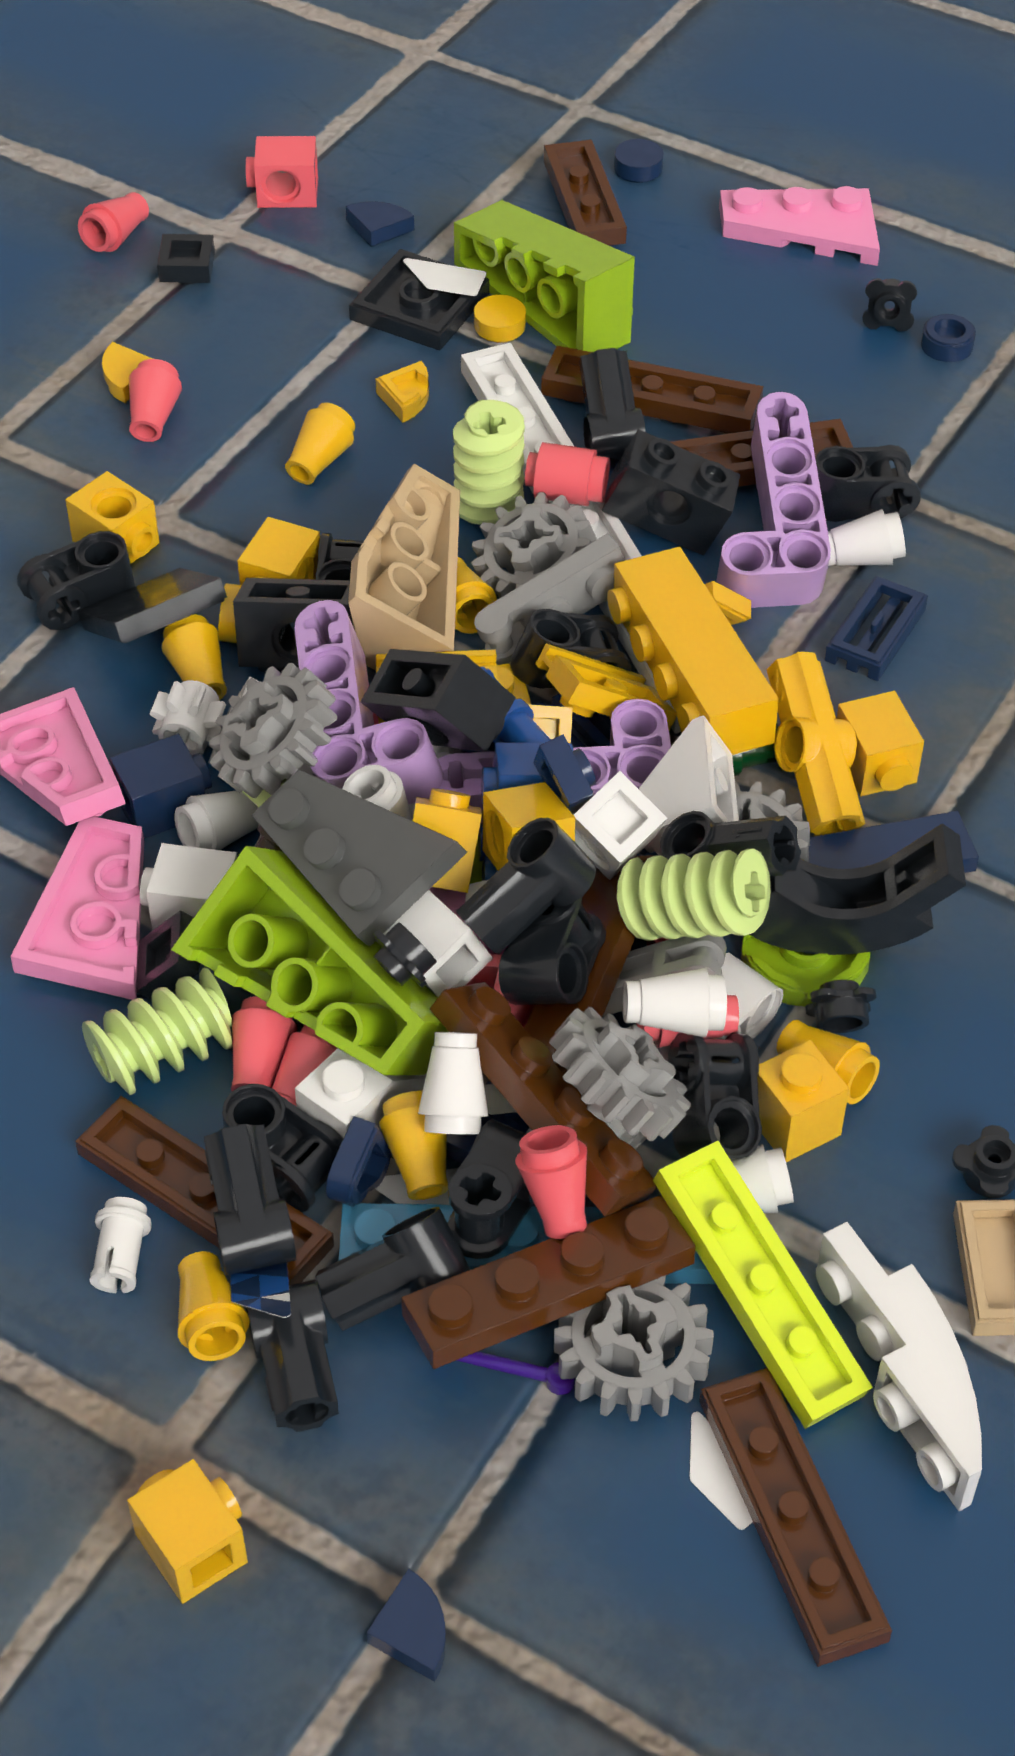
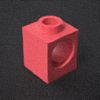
M256 136L255 157H246L247 187H256L257 208L317 207L318 163L316 136Z

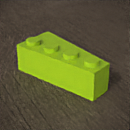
M500 200L454 222V265L485 271V277L489 278V293L492 295H508L520 300L526 308V322L555 346L594 352L600 349H619L631 342L634 256L504 200Z
M245 846L171 949L187 960L197 961L213 970L216 977L233 987H242L267 1002V1007L282 1016L294 1018L315 1030V1035L383 1075H425L428 1070L432 1046H434L435 1032H449L430 1010V1007L438 997L428 987L424 986L421 988L411 978L403 986L398 984L373 957L381 949L379 944L375 941L369 947L361 941L283 851Z

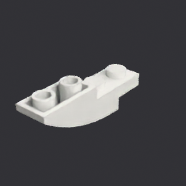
M845 1222L823 1233L818 1266L816 1268L818 1284L825 1297L833 1305L841 1304L856 1324L858 1338L867 1354L875 1361L881 1360L873 1393L874 1404L881 1419L892 1431H901L916 1452L917 1463L925 1480L934 1490L938 1492L944 1490L957 1510L961 1511L972 1504L982 1471V1444L976 1397L967 1364L959 1344L935 1296L914 1265L910 1264L888 1276L849 1223Z

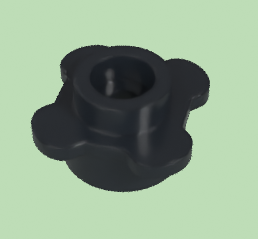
M876 278L866 285L865 294L869 298L868 309L864 311L862 316L865 326L870 329H877L880 326H892L901 332L912 327L914 316L911 313V303L917 297V288L912 282ZM892 301L895 306L892 309H887L885 303Z
M400 922L385 935L380 930H377L373 935L381 949L373 956L375 960L401 986L411 978L418 986L423 988L427 984L424 974L437 963L436 959Z
M852 980L826 982L818 990L810 993L811 1002L813 1003L807 1004L805 1010L808 1016L815 1017L816 1028L831 1033L857 1031L869 1024V1012L871 1011L869 1002L877 998L876 990L869 987H859V984Z
M996 1125L986 1126L983 1128L979 1139L970 1145L961 1144L955 1148L952 1156L953 1165L956 1169L963 1171L967 1185L974 1192L984 1197L1001 1198L1010 1194L1015 1189V1144L1009 1139V1133L1005 1128ZM995 1158L998 1159L1001 1163H993L988 1159Z

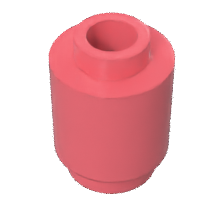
M542 442L538 453L530 452L528 455L525 469V486L533 487L534 498H536L539 492H544L548 501H554L558 496L563 495L566 496L569 504L588 507L590 501L603 503L608 487L610 458L597 456V450Z

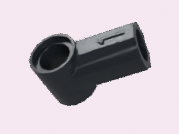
M616 348L600 349L581 356L579 360L586 414H584L583 418L584 444L587 449L597 450V456L609 457L610 461L620 460L636 431L640 429L646 432L645 422L641 409L635 408L627 351H620Z
M691 811L674 819L665 829L660 841L662 855L668 860L676 854H685L692 858L693 855L700 852H708L715 857L717 853L724 850H731L739 855L745 849L754 848L761 852L764 857L770 877L783 876L785 872L796 871L801 855L797 840V827L787 816L714 823L703 812Z
M538 818L522 827L509 844L507 851L508 862L456 911L478 937L498 955L550 905L564 907L574 903L588 891L594 881L596 867L593 861L550 818Z
M241 1124L222 1128L218 1132L204 1136L205 1156L218 1211L213 1212L225 1275L296 1261V1250L285 1198L279 1199L264 1124Z
M433 1207L411 1216L386 1231L382 1235L383 1240L358 1252H354L350 1256L317 1272L315 1278L321 1291V1297L332 1319L339 1324L342 1331L402 1303L401 1297L471 1270L439 1207Z
M315 1279L289 1285L291 1315L289 1317L282 1318L246 1307L256 1359L262 1358L266 1374L265 1381L277 1427L291 1428L296 1432L321 1427L330 1417L339 1414L338 1400L325 1344L328 1343L325 1316Z

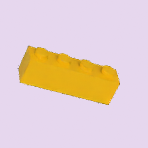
M681 547L614 563V589L608 590L607 593L610 614L616 624L623 623L629 633L631 646L639 662L646 661L651 669L655 687L660 698L663 701L669 700L677 712L681 732L685 730L693 719L704 715L732 755L774 744L779 698Z

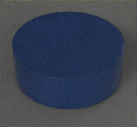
M646 139L626 140L615 149L614 170L617 175L630 182L643 183L651 181L662 173L663 149L657 143Z
M941 314L934 316L924 324L921 347L928 356L939 361L957 362L964 360L973 351L976 336L975 327L967 319L958 315Z

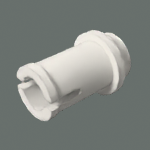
M114 1197L108 1199L105 1202V1207L97 1212L95 1224L100 1230L94 1267L89 1279L91 1285L104 1292L117 1293L119 1278L122 1280L120 1290L123 1293H128L135 1289L142 1237L149 1234L152 1226L151 1218L146 1215L147 1207L142 1202L128 1197Z

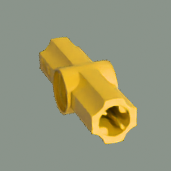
M796 652L791 656L776 659L766 669L770 685L779 698L778 715L781 724L778 726L775 735V758L781 769L786 772H794L807 822H809L810 832L814 833V836L859 829L866 823L850 770L856 756L857 741L855 731L847 720L836 719L820 661L817 660L815 653Z

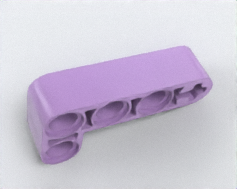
M775 392L762 398L757 406L751 442L764 531L734 534L725 541L721 550L716 580L722 586L751 600V608L803 605L816 600L823 591L831 552L806 406L803 401L793 394Z
M332 600L318 601L307 606L296 618L294 627L299 669L302 670L306 667L327 685L326 689L336 699L329 708L337 714V721L324 727L323 730L331 737L330 743L324 746H317L313 752L318 760L314 767L310 766L314 776L342 789L347 778L356 770L368 765H381L401 778L408 804L415 803L416 797L429 798L431 789L440 788L444 773L424 725L410 718L395 719L374 725L373 712L361 703L369 687L365 653L345 607L339 602Z
M644 699L624 701L612 712L610 746L573 748V750L580 748L584 752L594 771L596 785L591 786L594 793L593 796L619 771L639 789L671 748L667 717L664 710L656 703ZM495 751L454 753L438 758L444 773L443 782L439 789L470 795L469 806L481 808L482 817L480 823H483L481 800L482 768L494 767Z

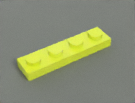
M716 1141L658 1170L653 1182L673 1214L696 1245L695 1250L803 1427L806 1429L864 1397L873 1388L720 1142Z

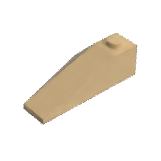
M413 464L407 470L351 561L348 604L356 635L365 653L366 666L375 671L376 654H387L390 649L423 652L454 651L460 490L416 464Z

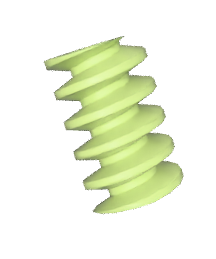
M479 400L468 407L464 413L465 418L457 422L453 429V440L455 443L453 447L455 461L453 464L454 487L460 490V518L473 524L481 525L482 522L495 524L499 520L495 511L496 508L500 506L510 512L516 509V497L522 496L524 498V417L516 407L507 402Z
M754 848L745 849L739 855L731 850H724L717 853L715 857L708 852L697 853L692 858L685 854H676L671 856L669 860L661 855H656L648 858L645 863L639 857L630 859L622 868L617 885L618 907L627 929L636 938L646 941H653L662 937L672 940L684 936L700 938L706 935L713 937H723L729 934L738 936L754 933L763 923L769 908L771 894L770 874L767 863L761 852Z
M205 967L202 968L199 974V983L190 976L179 978L176 983V995L166 987L155 989L152 994V1007L142 998L131 1000L127 1006L128 1019L116 1009L105 1012L103 1017L104 1031L93 1021L87 1020L82 1023L83 1036L88 1051L100 1074L106 1082L112 1083L116 1081L129 1095L136 1093L134 1072L141 1070L154 1084L160 1082L158 1061L163 1058L179 1073L185 1070L183 1049L189 1047L201 1061L209 1059L206 1038L213 1036L225 1050L233 1046L230 1029L232 1027V1017L228 1003L216 978Z

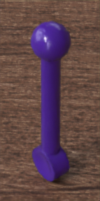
M480 1351L456 1360L546 1382L547 1388L556 1395L569 1393L575 1383V1378H560L558 1373L559 1362L553 1363L547 1368Z

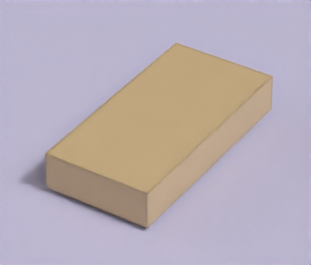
M1015 1199L956 1201L953 1217L972 1336L1015 1335Z

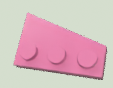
M843 186L837 189L791 187L788 189L757 190L744 187L737 190H720L719 211L723 237L779 248L788 245L791 241L815 246L816 255L833 258L835 250L861 254L860 263L878 266L880 247L869 188L856 189L850 186Z
M74 687L0 714V774L65 826L92 816L99 817L108 810L126 804L119 783Z
M95 816L79 821L10 956L14 973L133 1000L137 998L136 986L141 920L140 883L143 875L144 837L141 826Z

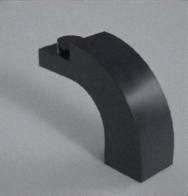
M942 823L889 858L859 868H826L799 858L796 871L785 872L783 876L770 877L771 894L767 914L761 926L749 935L783 949L828 955L871 952L914 939L933 929L931 907L966 886L960 835Z

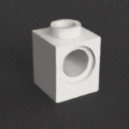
M619 771L574 814L575 843L593 861L594 865L611 880L630 859H633L656 837L667 817Z

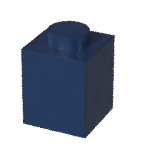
M179 733L110 757L111 768L126 803L120 807L131 825L142 827L144 839L175 828L176 808L185 805L188 797L204 795L206 789L212 788L211 775L203 756L200 753L191 755Z

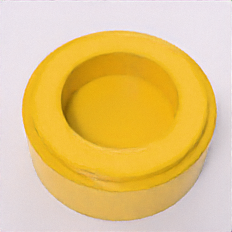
M492 295L481 299L475 305L474 329L482 338L492 342H508L518 338L525 331L526 308L517 298L508 295Z
M226 583L224 586L227 598H224L225 601L221 602L219 641L237 644L233 601L242 585Z

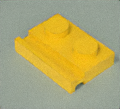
M547 643L536 662L538 668L548 671L546 678L562 695L560 698L561 704L565 707H573V712L578 715L591 718L594 712L607 715L611 719L612 712L619 704L627 700L644 699L656 703L664 710L669 730L677 717V712L667 701H663L660 698L657 690L644 684L646 678L643 675Z

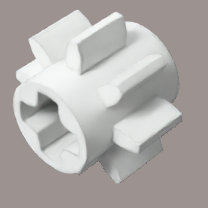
M194 680L182 683L175 681L169 694L161 691L157 694L150 711V715L157 719L152 732L158 735L159 740L179 733L191 755L197 753L204 754L208 742L216 735H219L221 727L215 722L217 717L223 715L226 703L219 701V697L214 689L205 683Z

